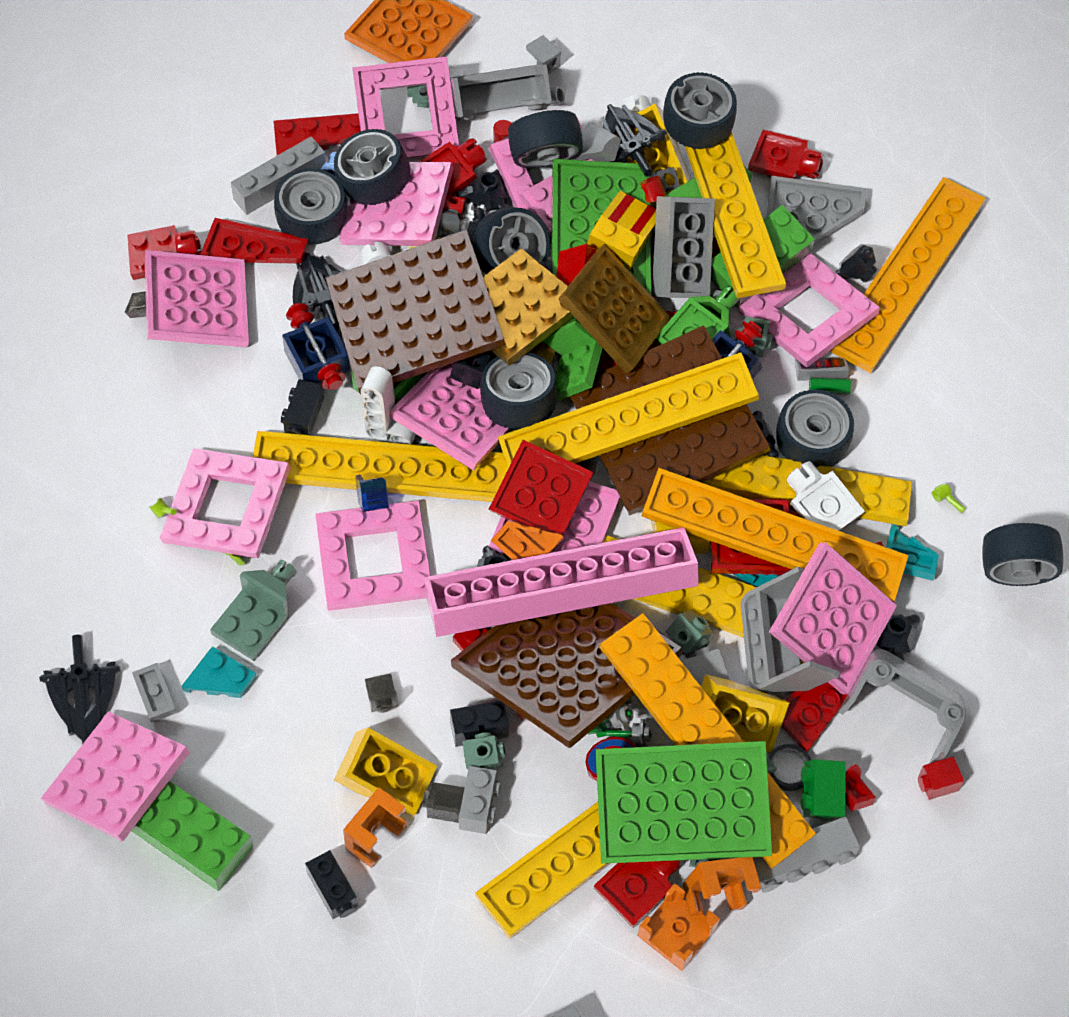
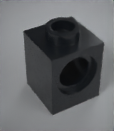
M480 353L454 362L449 378L478 389L481 383L482 372L489 363L491 356Z

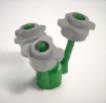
M630 698L590 731L588 735L596 733L597 738L604 736L632 737L634 745L646 747V743H650L652 732L651 727L647 726L644 719H641L640 723H633L632 731H628L630 729L629 723L633 720V710L630 707L633 703ZM611 721L614 727H621L622 730H606V728L610 727Z

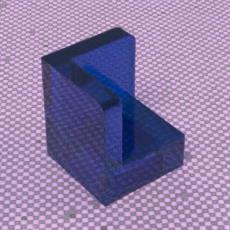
M361 474L355 475L358 504L363 512L389 508L387 486L384 477L364 480Z

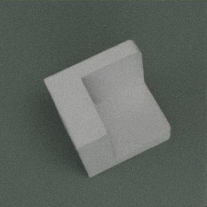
M544 35L526 45V50L537 60V65H547L548 74L560 67L561 52Z

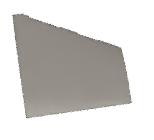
M589 122L581 130L583 151L572 160L615 161L621 139L597 124Z

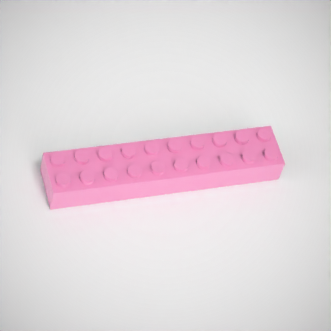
M678 528L424 577L435 634L436 637L695 587L698 586V562L685 528Z

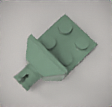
M280 560L270 573L265 570L243 571L239 575L242 591L210 629L213 636L255 661L289 618L286 584L296 575L297 571L290 563L285 567V560Z

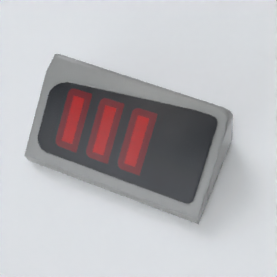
M821 357L809 367H805L795 359L797 381H807L810 377L847 379L849 368L845 358Z

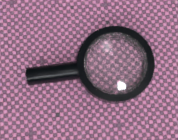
M783 744L774 748L769 754V759L777 770L771 777L783 791H796L803 788L804 782L801 780V770L804 762L812 760L810 755L803 748L794 744Z

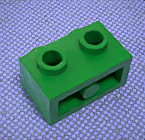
M813 759L804 762L801 770L804 794H802L800 801L804 818L835 820L845 817V761Z

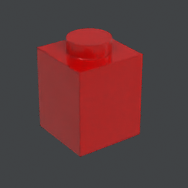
M954 756L923 765L918 775L919 787L922 792H926L929 800L958 792L964 783Z

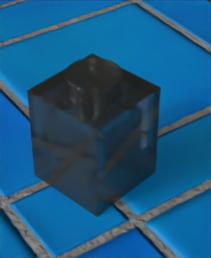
M432 782L430 791H425L422 805V807L427 808V818L459 823L465 787Z

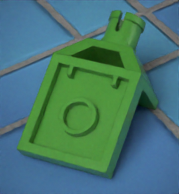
M725 286L715 299L711 296L689 297L659 332L655 341L662 345L703 325L711 339L720 330L731 337L729 312L740 298H736L734 290L730 293L731 288Z
M572 317L543 340L544 343L562 355L556 375L557 402L592 388L603 349L591 334L582 327L580 322L575 317Z

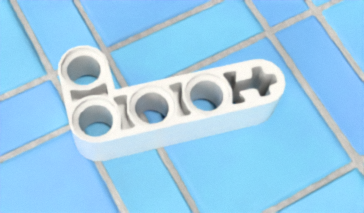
M371 367L361 389L367 435L381 442L412 445L416 434L390 418V411L395 406L391 373L381 367Z

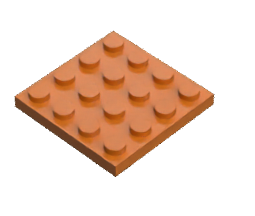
M374 0L344 33V38L387 63L438 58L444 55L473 22V15L446 0Z

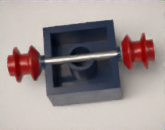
M295 303L289 307L286 313L287 320L291 321V328L295 330L282 335L284 352L298 379L318 384L322 383L324 389L336 390L343 385L346 379L344 373L350 371L347 350L329 317L311 323L314 316L311 312H308L309 306L304 303Z
M743 321L744 329L742 331L735 330L737 341L720 330L712 341L721 358L742 353L753 380L763 367L760 359L745 347H755L753 340L756 337H763L760 334L762 329L753 321H749V323Z

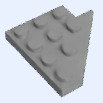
M772 176L766 217L783 205L815 239L814 244L864 213L867 188Z

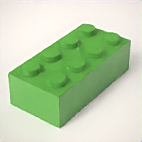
M783 205L763 219L782 273L786 272L812 251L815 239ZM720 252L711 262V280L721 291H723L725 286L730 287L731 293L734 289ZM752 296L740 298L735 306L739 308V305Z
M168 781L131 830V832L217 891L222 888L253 848L249 834L170 781Z

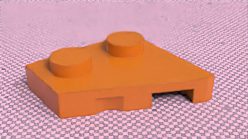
M507 521L490 541L510 559L517 560L552 553L564 537L558 533L555 534Z

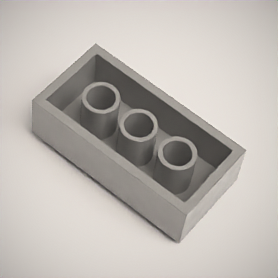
M657 196L652 296L666 298L710 296L715 199Z

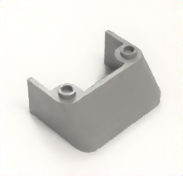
M530 65L450 78L455 117H459L460 121L474 119L473 114L518 106H528L529 110L542 108L543 103H552L547 65Z
M796 567L747 592L741 601L748 680L750 687L761 692L808 691L840 676L839 671L812 661L800 665L799 657L769 633L802 575L803 568Z
M884 649L874 650L868 657L838 712L843 715L856 701L866 681L876 687L889 685L937 714L939 723L946 730L929 763L942 760L948 754L964 722L965 702L963 697L958 692Z

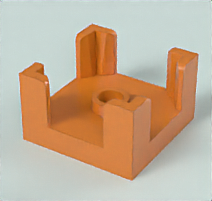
M379 787L343 829L345 849L372 868L379 860V856L372 851L377 843V837L373 833L381 824L393 834L399 836L407 827L406 821L399 817L400 814L406 811L405 806Z
M753 857L700 862L682 884L686 892L685 897L690 915L694 916L704 913L699 893L703 894L704 899H709L711 896L719 895L721 890H724L729 910L743 909L747 902L741 884L742 881L745 880L748 891L757 893L761 889Z
M674 883L666 893L664 902L651 917L647 916L639 925L637 936L679 970L683 971L715 932L720 918L710 910L707 911L706 916L703 914L691 916L687 901L684 900L686 892Z

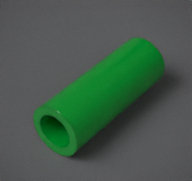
M810 377L809 390L818 389L835 394H850L851 380Z

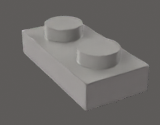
M158 663L132 672L151 723L177 713Z

